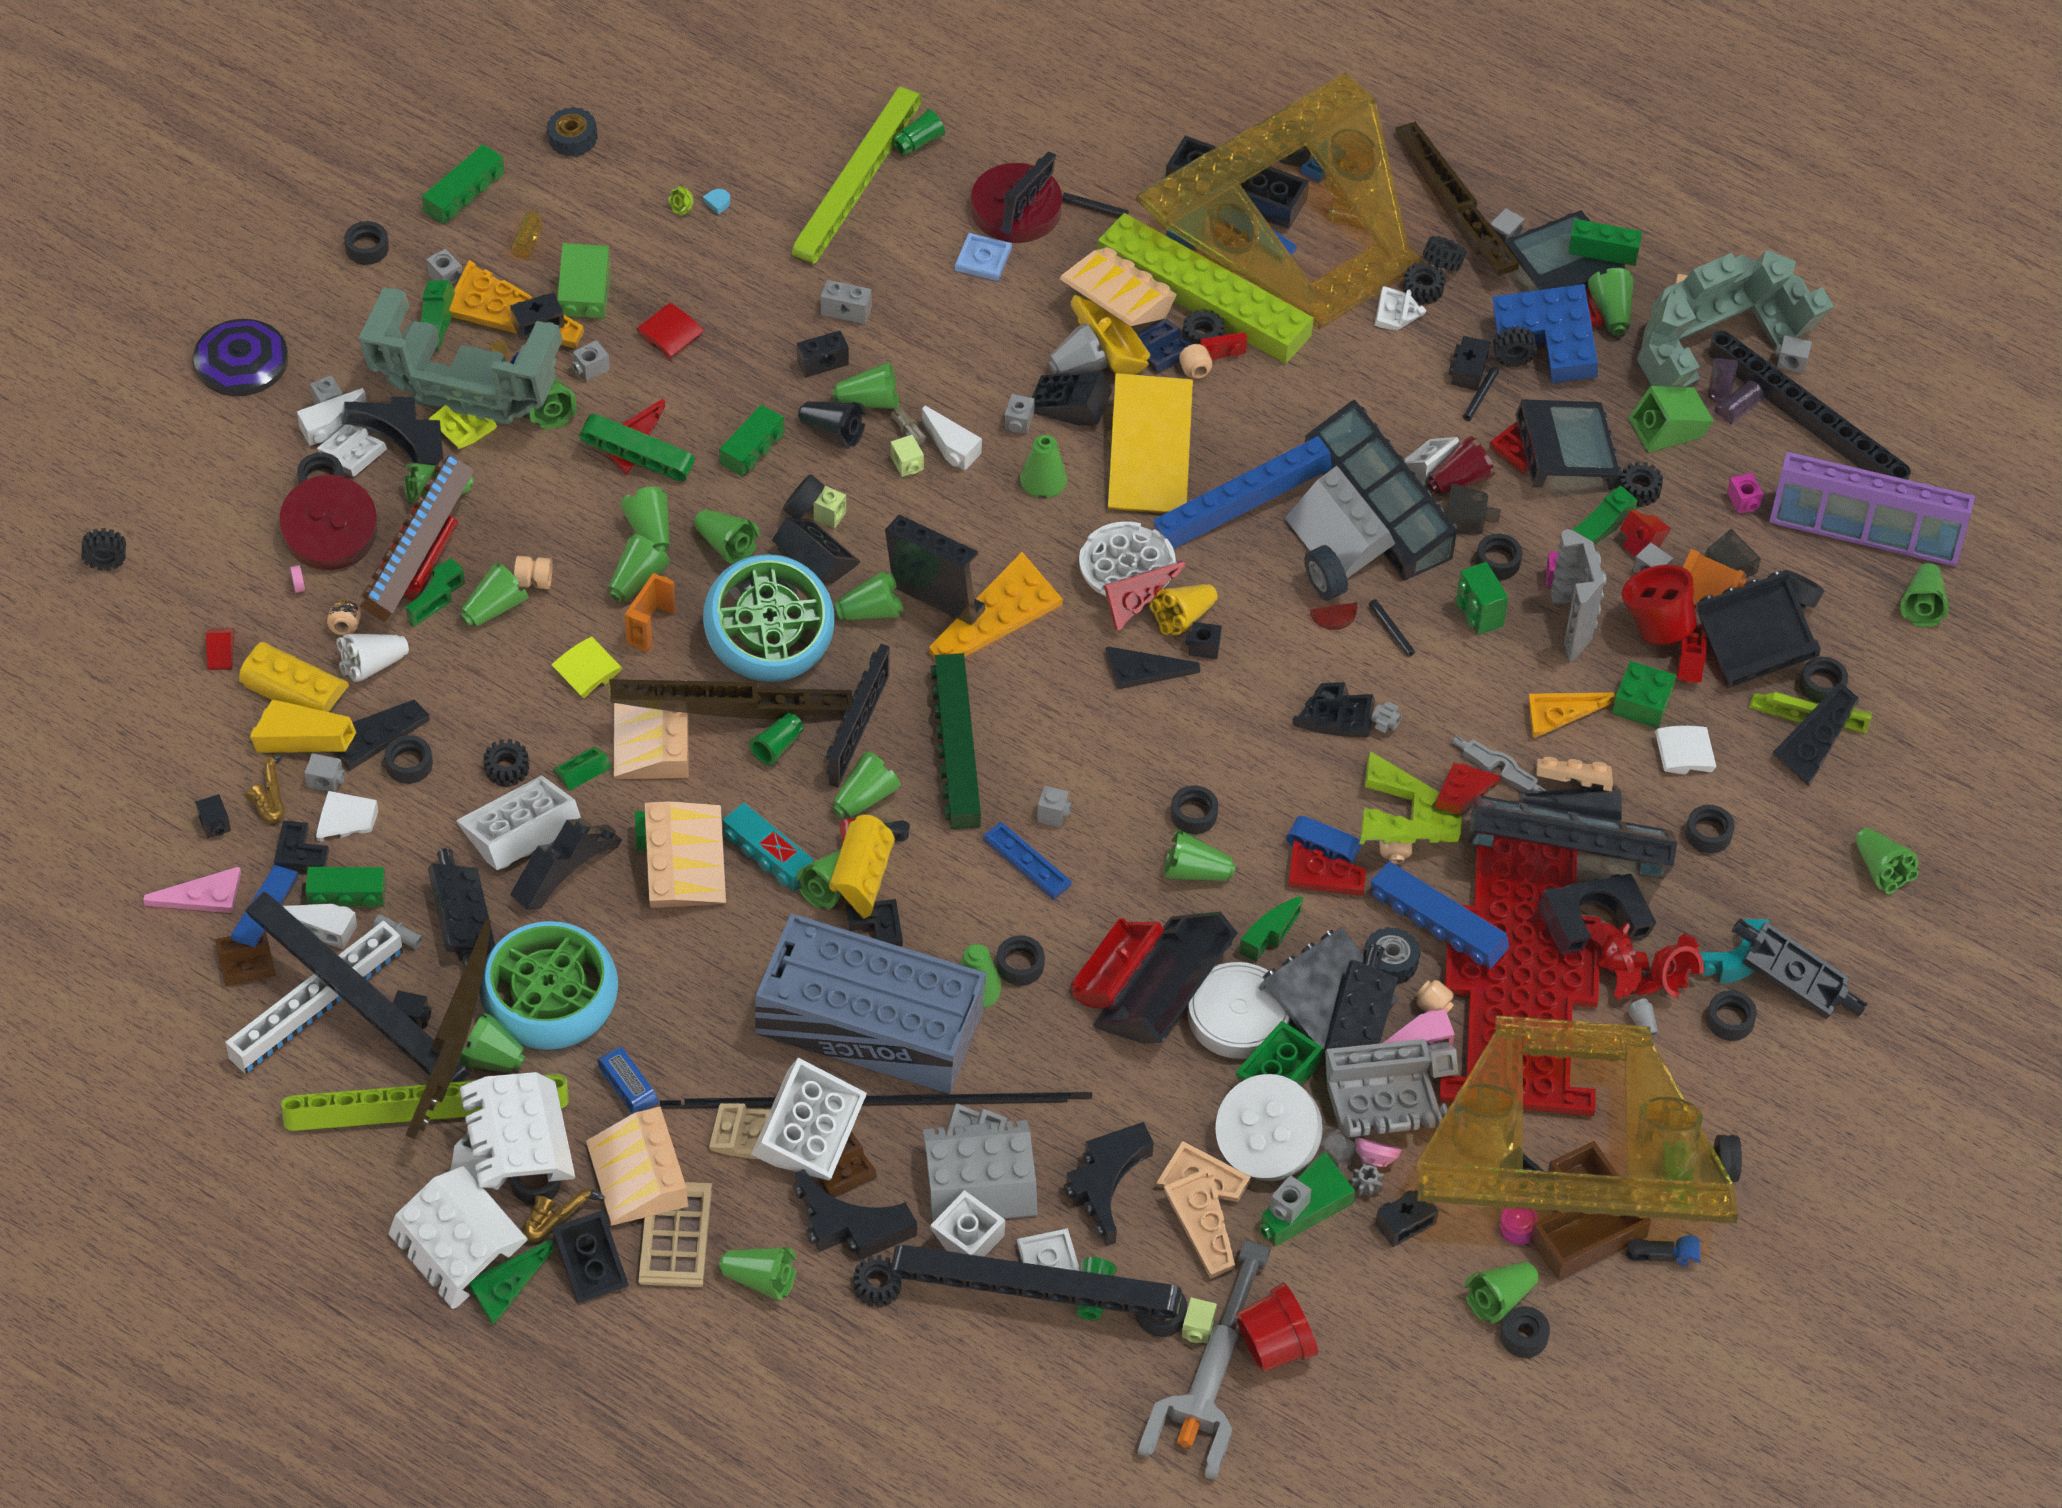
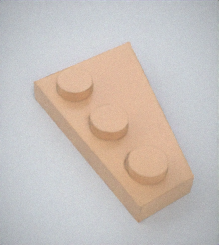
M1554 757L1537 759V776L1563 782L1571 781L1572 778L1582 783V786L1591 787L1592 784L1604 785L1603 790L1612 792V769L1606 763L1593 762V764H1585L1576 759H1570L1566 762L1558 761Z
M1182 1141L1158 1179L1156 1186L1164 1188V1186L1212 1166L1213 1178L1219 1196L1218 1199L1238 1202L1251 1182V1177Z

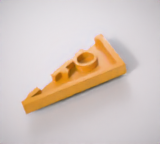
M1614 692L1529 694L1528 702L1533 738H1537L1613 704Z

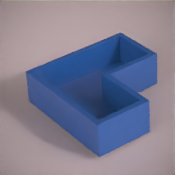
M1585 284L1492 296L1496 334L1500 335L1501 330L1506 332L1508 327H1511V330L1515 326H1519V329L1522 326L1526 327V330L1530 329L1534 334L1536 345L1545 344L1551 383L1598 377V361Z

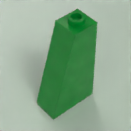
M1326 1152L1321 1154L1297 1178V1180L1312 1190L1310 1203L1292 1224L1286 1220L1278 1219L1270 1210V1206L1261 1214L1260 1232L1266 1240L1269 1239L1274 1247L1353 1205L1355 1190ZM1284 1200L1285 1202H1288V1203H1292V1202H1293V1201H1291V1200Z

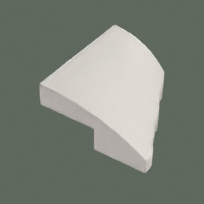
M328 791L317 829L316 841L321 842L324 841V837L338 834L342 838L353 833L371 832L379 812L377 800Z

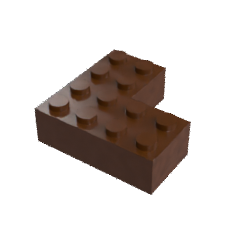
M1595 1141L1550 1161L1547 1174L1556 1180L1555 1191L1567 1208L1534 1223L1530 1240L1558 1280L1626 1248L1628 1242L1632 1239L1642 1240L1648 1236L1651 1220Z

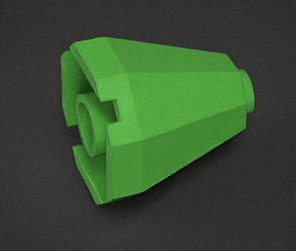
M556 377L543 406L538 409L535 407L531 409L529 413L530 421L535 424L536 422L539 423L540 427L545 430L564 427L569 422V417L571 415L574 417L577 414L574 392Z
M484 1012L467 1039L468 1048L463 1047L459 1062L467 1067L512 1073L514 1069H520L526 1056L522 1055L524 1048L493 1016Z

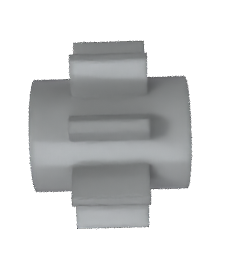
M1389 701L1385 702L1384 706L1378 704L1371 719L1377 723L1375 729L1384 733L1388 732L1389 729L1394 731L1402 717L1401 713L1396 712L1399 706Z
M1363 1163V1167L1360 1170L1354 1169V1178L1352 1179L1351 1186L1357 1187L1359 1196L1363 1194L1372 1197L1375 1191H1382L1383 1184L1381 1182L1384 1180V1174L1378 1173L1376 1165L1371 1166Z

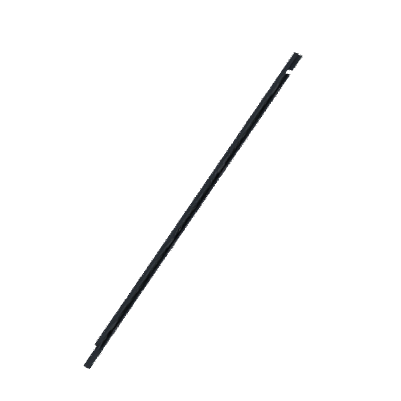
M1092 1092L871 1095L865 1097L862 1106L943 1105L956 1103L1068 1102V1099H1092ZM776 1097L684 1099V1105H681V1100H659L661 1109L719 1108L720 1104H745L746 1108L772 1107Z

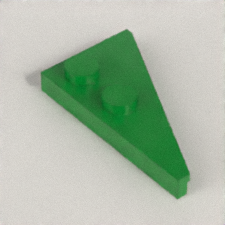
M551 1239L476 1276L468 1284L492 1325L499 1320L554 1251Z

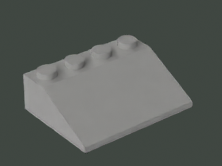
M1338 466L1320 477L1285 517V520L1309 551L1322 545L1330 547L1340 559L1347 578L1395 544L1388 529Z

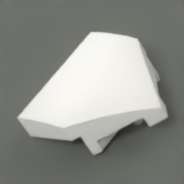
M1383 286L1380 292L1374 326L1397 331L1424 315L1426 310L1423 306L1419 307L1412 298L1410 289L1405 293Z

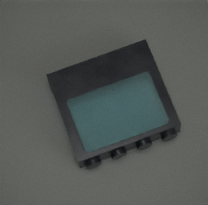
M1582 210L1567 214L1565 217L1555 221H1549L1545 225L1530 229L1515 237L1512 236L1504 241V244L1539 290L1585 284L1586 289L1588 288L1589 278L1595 273L1600 272V275L1606 274L1607 269L1610 268L1625 269V264L1568 254L1574 219L1590 221Z
M1521 400L1515 416L1533 487H1543L1547 476L1606 477L1609 490L1614 489L1617 481L1620 480L1622 471L1617 463V451L1613 448L1612 432L1608 429L1607 413L1603 410L1602 402Z

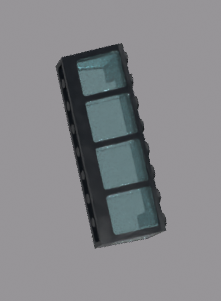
M1356 400L1350 401L1305 435V442L1317 436L1320 437L1331 453L1330 470L1338 466L1388 529L1395 544L1383 552V554L1404 581L1453 559L1458 532L1456 524L1449 520L1442 506L1434 501L1428 488L1423 487L1417 474L1409 469L1403 456L1398 455L1391 441L1384 437L1377 423H1373L1366 409L1361 407Z
M1474 795L1467 844L1489 848L1492 847L1494 836L1639 862L1641 863L1639 875L1664 879L1674 867L1677 840L1672 830L1481 795Z

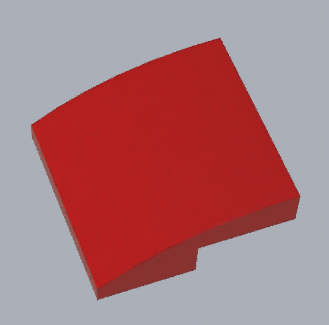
M670 302L636 329L651 347L655 344L669 360L704 332V329L687 313Z

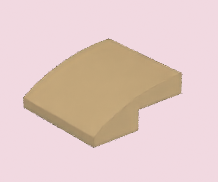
M720 1104L709 1149L725 1155L759 1159L751 1154L771 1109H747L745 1104Z

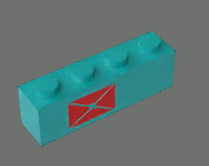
M744 802L722 820L723 836L729 843L736 844L746 857H751L758 862L761 869L775 876L783 887L787 886L795 892L801 886L800 880L796 881L797 872L803 866L815 861L812 857Z

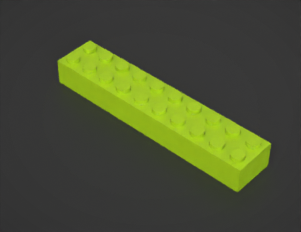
M1126 213L1098 239L1097 250L1104 249L1105 247L1111 248L1117 252V256L1135 264L1134 267L1140 271L1150 273L1157 282L1167 284L1170 290L1177 294L1174 302L1192 312H1195V310L1202 312V309H1206V312L1214 311V315L1219 314L1220 319H1223L1224 330L1231 334L1245 332L1248 339L1247 343L1285 364L1312 336L1314 317Z

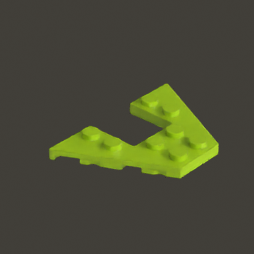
M1370 752L1367 758L1365 787L1412 800L1411 819L1408 820L1403 816H1394L1383 813L1378 809L1365 807L1361 818L1359 844H1364L1365 840H1381L1383 844H1389L1390 842L1415 843L1416 839H1429V843H1438L1440 841L1458 842L1461 835L1462 813L1458 815L1435 808L1440 792L1375 753Z

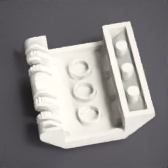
M534 1072L487 1076L460 1088L461 1099L464 1101L462 1104L465 1110L483 1107V1109L466 1117L471 1148L474 1149L472 1150L473 1157L483 1158L491 1154L493 1156L475 1165L480 1187L498 1186L503 1177L547 1173L549 1181L575 1178L555 1081Z
M464 1166L434 1177L395 1215L389 1231V1236L398 1244L401 1250L409 1248L407 1257L413 1261V1264L429 1280V1283L434 1287L441 1283L438 1293L442 1298L444 1297V1300L452 1309L457 1308L470 1296L463 1289L500 1253L509 1258L528 1240L487 1191L479 1186L478 1181Z

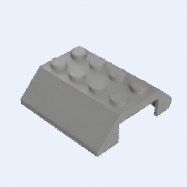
M1566 529L1561 534L1559 544L1561 550L1559 549L1551 598L1553 605L1572 602L1564 644L1569 661L1573 662L1591 642L1594 629L1598 627L1597 615H1600L1601 612L1600 600H1603L1604 596L1603 585H1606V573L1604 570L1601 571L1600 553L1595 551L1593 542L1573 530Z
M1425 1039L1326 1049L1327 1089L1340 1132L1347 1137L1369 1135L1370 1130L1378 1134L1409 1131L1410 1129L1419 1130L1420 1124L1426 1128L1449 1126L1450 1118L1446 1104H1442L1439 1110L1427 1072L1432 1060Z
M1027 1119L1016 1120V1127H1013L1012 1121H1006L1005 1131H998L996 1122L989 1123V1130H987L986 1123L964 1125V1132H961L960 1126H954L953 1135L946 1136L943 1127L937 1128L938 1134H935L934 1128L922 1129L931 1194L932 1223L964 1190L1005 1220L1038 1217L1035 1168Z

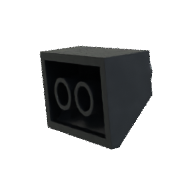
M786 517L772 539L779 546L778 550L781 553L791 556L794 560L808 567L822 583L836 582L860 563L858 558L810 519Z

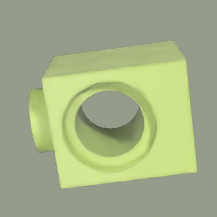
M913 435L891 441V458L902 477L924 470V454Z
M825 486L822 493L813 503L814 520L835 529L846 514V495Z
M1191 1297L1183 1323L1182 1338H1186L1193 1343L1202 1342L1207 1344L1214 1324L1217 1304Z

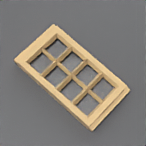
M685 1182L688 1207L645 1217L639 1284L703 1287L712 1183Z

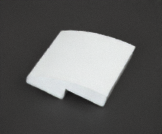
M346 424L321 444L317 450L318 452L329 453L337 457L342 464L343 472L354 477L386 451L387 448L383 441L368 435L366 428Z
M1671 726L1659 728L1655 731L1665 772L1686 775L1692 769L1712 773L1716 768L1707 727Z

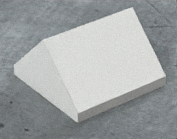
M1458 437L1429 439L1405 458L1406 465L1417 474L1423 487L1429 481V474L1459 446Z

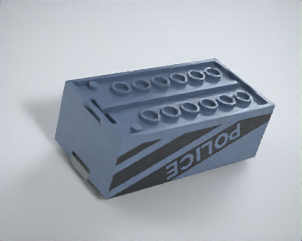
M791 913L755 995V1034L951 1094L983 1013L986 973Z

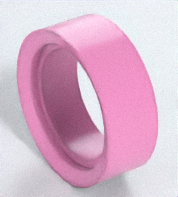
M300 565L290 567L295 593L305 591Z

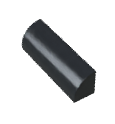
M1616 785L1612 786V792L1603 790L1604 786L1518 793L1519 803L1612 820H1622L1621 790Z

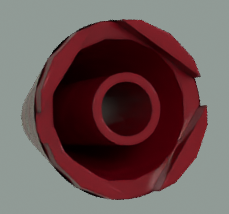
M1473 436L1467 437L1429 474L1427 484L1434 494L1444 495L1491 479L1496 475L1495 472L1490 470L1494 466L1489 455L1481 444L1476 446L1473 443L1476 440Z

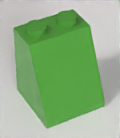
M563 243L558 289V302L563 310V314L567 317L605 319L611 281L609 246Z
M1650 386L1628 417L1647 452L1658 451L1702 438L1714 422L1694 387Z

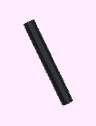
M1066 192L1062 196V201L1117 217H1121L1124 213L1129 214V210Z
M1491 367L1463 414L1465 420L1471 421L1499 373L1497 367Z
M1377 599L1372 600L1369 606L1406 656L1414 655L1415 650Z

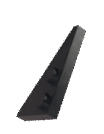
M1106 647L1105 654L1118 689L1200 673L1199 662Z

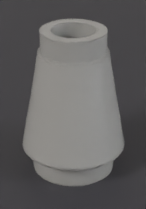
M1640 999L1631 1003L1628 1014L1644 1038L1648 1039L1656 1036L1659 1032L1657 1030L1653 1005L1647 999Z

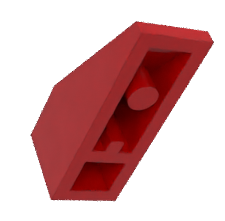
M1696 626L1689 636L1680 640L1677 679L1690 684L1702 682L1706 660V634L1702 626Z

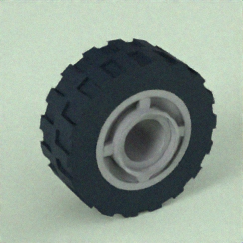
M1322 545L1305 553L1304 564L1307 575L1320 597L1329 601L1348 591L1344 567L1330 547Z
M1396 927L1380 928L1375 933L1370 934L1369 939L1367 938L1363 953L1365 957L1367 956L1369 944L1379 945L1378 949L1382 946L1385 948L1379 967L1381 971L1397 977L1398 984L1414 976L1421 951L1419 943L1416 942L1413 935Z

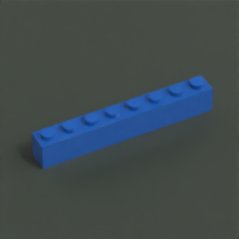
M1317 436L1153 519L1154 529L1159 531L1165 539L1167 538L1173 549L1330 470L1331 453L1320 437Z

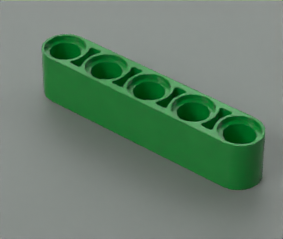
M597 414L588 415L579 434L580 439L586 444L680 482L686 481L695 462V457L683 449Z

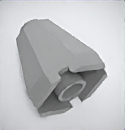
M1085 323L1075 328L1051 353V361L1048 362L1053 374L1101 371L1109 366L1104 351H1100L1098 346L1100 343L1089 325Z

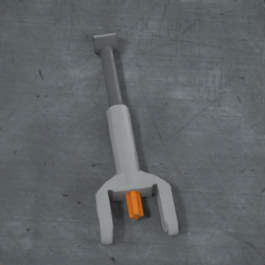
M1245 1239L1238 1262L1243 1263L1221 1324L1214 1326L1189 1394L1171 1396L1154 1404L1138 1448V1455L1148 1458L1154 1452L1166 1417L1168 1416L1171 1417L1172 1421L1183 1424L1177 1439V1443L1181 1444L1182 1448H1192L1198 1429L1210 1434L1216 1433L1205 1468V1478L1216 1480L1231 1439L1232 1427L1224 1413L1217 1408L1214 1402L1238 1339V1334L1235 1332L1237 1327L1235 1314L1243 1310L1258 1268L1264 1270L1271 1247Z

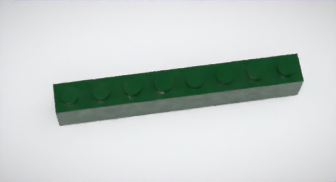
M964 653L935 655V665H930L931 680L936 679V684L932 685L933 699H938V704H934L935 719H940V724H936L937 739H942V744H938L939 759H944V764H940L941 779H946V784L942 785L943 799H948V805H944L945 820H950L951 829L981 828V809Z

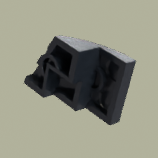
M1345 682L1321 683L1315 690L1314 695L1306 701L1305 708L1300 715L1293 717V724L1318 733L1344 737H1369L1375 704L1374 695H1349Z

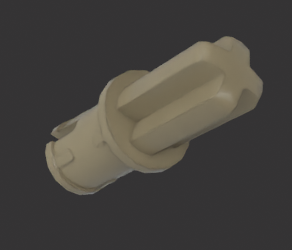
M903 407L894 409L899 416L892 411L891 418L900 426L902 434L907 436L913 435L918 445L924 444L926 436L917 426L916 420L911 419Z

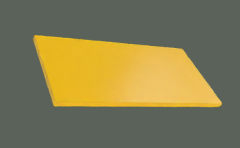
M1116 373L1108 509L1165 514L1187 503L1192 379Z

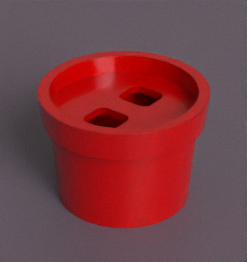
M1668 564L1649 567L1633 575L1624 584L1621 592L1622 599L1627 610L1633 615L1640 636L1644 641L1655 645L1672 644L1689 636L1697 625L1693 601L1695 592L1693 577L1684 567Z
M1284 1282L1271 1289L1269 1295L1235 1314L1245 1344L1262 1372L1272 1370L1300 1358L1304 1361L1319 1355L1314 1335L1304 1312L1294 1294Z

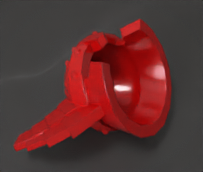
M1600 922L1585 924L1591 935L1590 940L1601 948L1598 965L1616 974L1617 986L1614 996L1619 1001L1623 996L1628 998L1633 991L1636 992L1638 984H1641L1642 971H1649L1650 969L1647 954L1645 952H1635L1628 935L1629 923L1625 922L1620 929L1607 922L1605 924Z
M1684 933L1678 937L1677 945L1666 946L1657 951V953H1654L1655 957L1651 965L1652 971L1641 979V984H1638L1636 992L1633 991L1631 995L1638 994L1640 996L1647 993L1649 995L1663 988L1670 996L1678 998L1679 992L1677 989L1688 987L1686 981L1690 972L1692 974H1704V963L1701 954L1698 952L1699 944L1696 937L1693 938L1691 934L1686 936Z

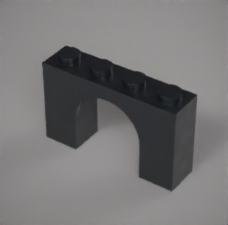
M1631 873L1625 875L1615 874L1610 878L1601 880L1596 878L1581 884L1572 883L1557 889L1552 887L1543 892L1537 903V907L1561 955L1584 950L1591 938L1580 915V905L1595 904L1605 908L1614 916L1620 928L1625 922H1628L1630 926L1628 929L1630 940L1648 937L1657 923Z

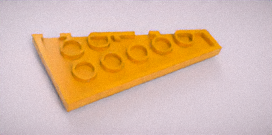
M469 260L454 289L455 295L449 311L452 318L517 334L511 321L510 305L533 299V297L505 280H498L492 276L490 271L479 269L474 262ZM565 315L564 327L560 328L562 336L561 345L576 349L584 333L583 325Z
M1021 552L976 598L985 603L986 610L972 625L956 619L929 646V654L934 660L935 655L964 653L966 657L1062 606L1063 599L1025 554Z

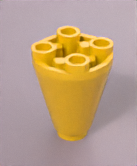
M1210 584L1162 589L1149 602V606L1159 623L1160 631L1164 635H1181L1193 625V622H1196L1214 605L1218 599L1216 589Z

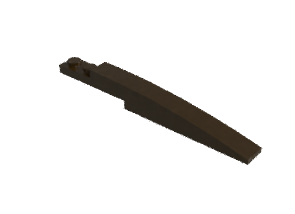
M1416 121L1396 127L1395 131L1417 169L1476 255L1482 254L1498 276L1519 270L1517 259L1477 209V200Z
M609 679L610 702L691 714L778 720L789 713L795 714L800 720H803L804 715L844 716L846 709L851 708L853 704L852 690L757 688L756 682Z
M485 920L430 1049L438 1053L439 1057L405 1136L412 1139L416 1138L419 1130L424 1132L430 1118L425 1115L427 1110L433 1111L436 1102L443 1101L460 1059L479 995L487 955L491 920Z

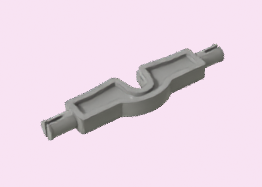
M1458 735L1453 738L1452 744L1462 749L1463 756L1482 770L1491 772L1497 766L1503 767L1504 769L1500 773L1501 782L1520 792L1546 791V789L1537 785L1538 779L1519 768L1516 761L1509 755L1499 751H1492L1474 739L1467 742Z

